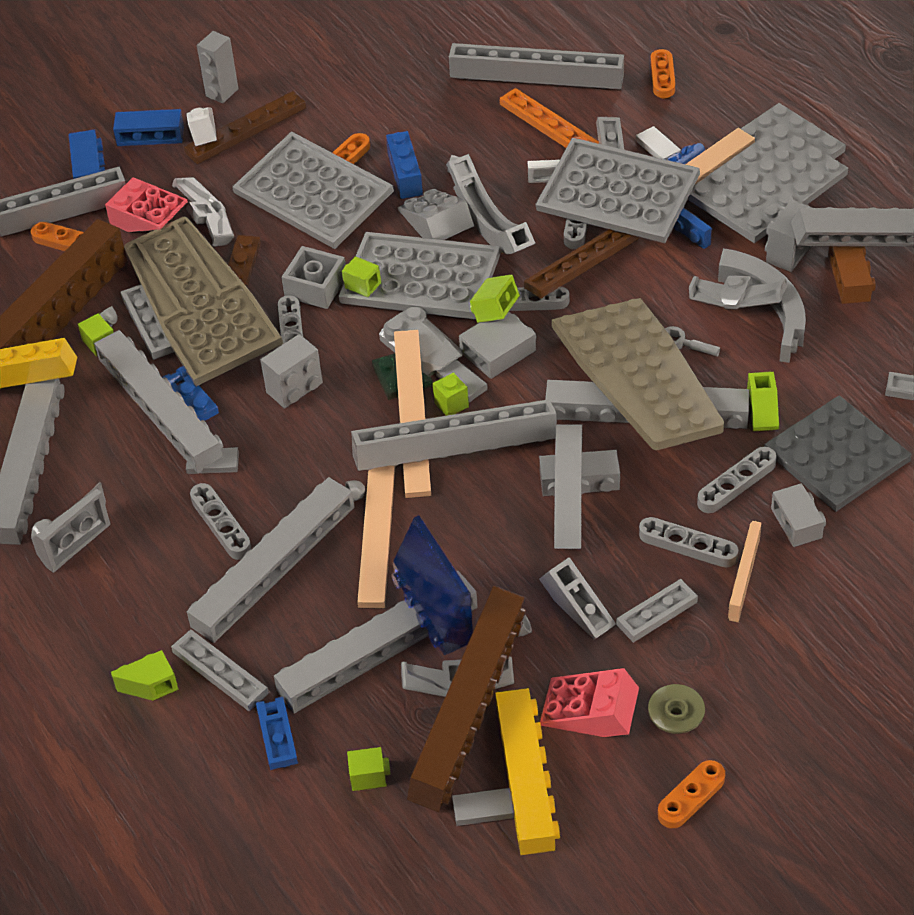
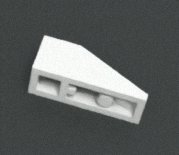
M195 108L187 113V121L195 146L217 140L212 108Z

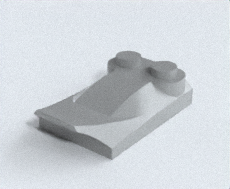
M410 307L384 324L383 329L379 333L380 341L395 353L394 332L418 330L422 377L425 379L435 374L436 370H441L463 355V351L426 319V312L419 307Z
M101 482L55 520L43 519L34 524L31 539L36 554L46 568L53 573L111 525L105 506L106 500Z

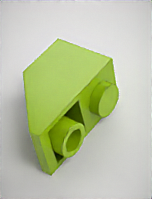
M774 372L748 373L747 389H749V410L753 431L778 430V397Z
M162 650L154 654H148L138 661L123 665L111 672L117 692L153 701L179 690L174 672Z

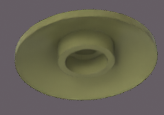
M671 684L661 687L653 693L649 700L648 713L652 722L661 730L682 734L692 731L700 725L705 715V704L702 697L694 689L685 685Z

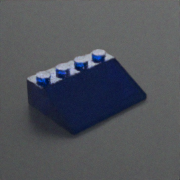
M418 515L414 517L393 561L394 573L391 576L396 588H402L408 607H414L417 612L416 617L420 626L428 629L432 645L435 648L439 647L445 656L467 646L473 634L471 593Z

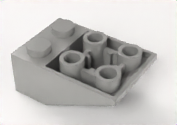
M437 189L424 192L422 197L410 198L404 202V205L397 207L398 211L422 238L445 240L474 226L466 200L438 191Z

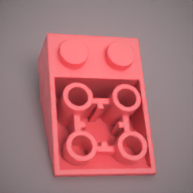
M132 177L105 206L111 225L127 232L161 230L188 200Z
M624 668L553 677L550 680L540 724L544 727L600 737L628 735L639 687Z

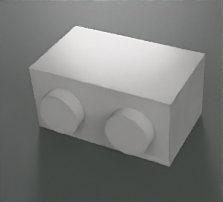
M802 483L773 492L771 509L793 547L823 537L824 526H826L825 516L821 511L817 510L812 494L806 491Z

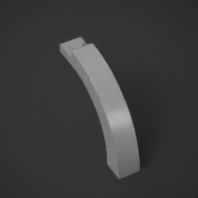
M469 154L449 161L446 164L455 183L453 188L457 197L466 200L475 228L490 245L500 246L501 253L512 254L536 244L526 222L520 225L512 223L494 205L480 181Z
M723 248L719 263L718 282L725 283L728 276H751L752 285L779 282L780 279H786L787 287L780 303L770 305L778 314L784 330L780 361L789 363L791 353L796 354L797 346L803 347L806 318L804 305L799 293L787 277L770 264L749 254Z
M556 425L554 549H581L582 425Z

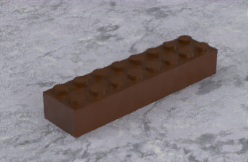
M97 219L0 315V349L53 340L67 326L69 321L128 262L119 227Z
M496 586L492 587L411 775L407 796L408 801L438 813L443 803L449 804L454 791L455 781L459 780L464 767L465 757L469 755L472 749L476 731H479L482 725L486 707H489L492 701L496 683L498 684L502 677L506 660H509L514 647V640L516 637L518 638L523 626L522 621L527 610L522 608L525 597Z

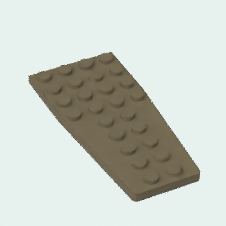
M187 217L179 218L165 225L161 230L156 229L124 245L127 256L168 342L195 386L283 344L282 337L253 294Z
M641 298L552 319L553 330L581 369L652 449L660 450L723 433L724 421L672 337Z

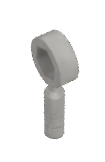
M678 327L665 328L670 336L679 338L674 341L678 349L686 345L696 351L713 356L719 355L720 347L697 340L685 339L684 331Z

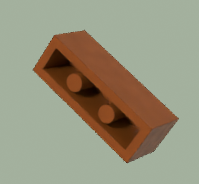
M829 246L828 256L841 303L871 301V294L876 289L875 278L870 276L871 266L870 261L865 259V246Z

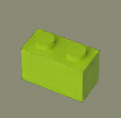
M513 275L487 278L470 300V309L475 315L477 323L504 319L520 296Z

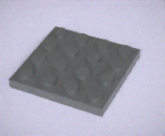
M840 395L765 443L764 446L773 449L776 452V461L835 512L910 462L912 456L909 451Z

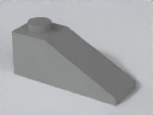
M570 558L558 564L539 579L553 600L594 640L616 625Z

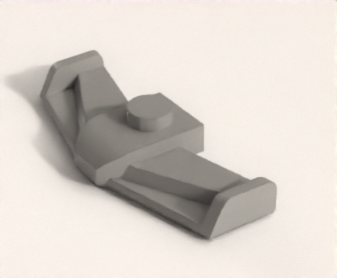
M194 177L175 178L172 186L175 189H179L191 201L186 209L195 223L207 224L212 238V245L224 246L229 244L234 238V234L226 214V208L221 201H218Z
M694 276L689 285V298L724 307L725 309L780 303L787 283L786 279H780L779 282L752 285L751 276H728L723 285Z
M512 657L506 660L502 677L499 683H496L494 689L514 684ZM444 660L442 662V670L401 662L402 687L407 690L446 697L461 660Z

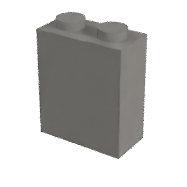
M510 312L506 314L504 319L480 322L459 335L460 349L463 351V355L490 379L536 351L535 332L532 328L524 325L515 314Z

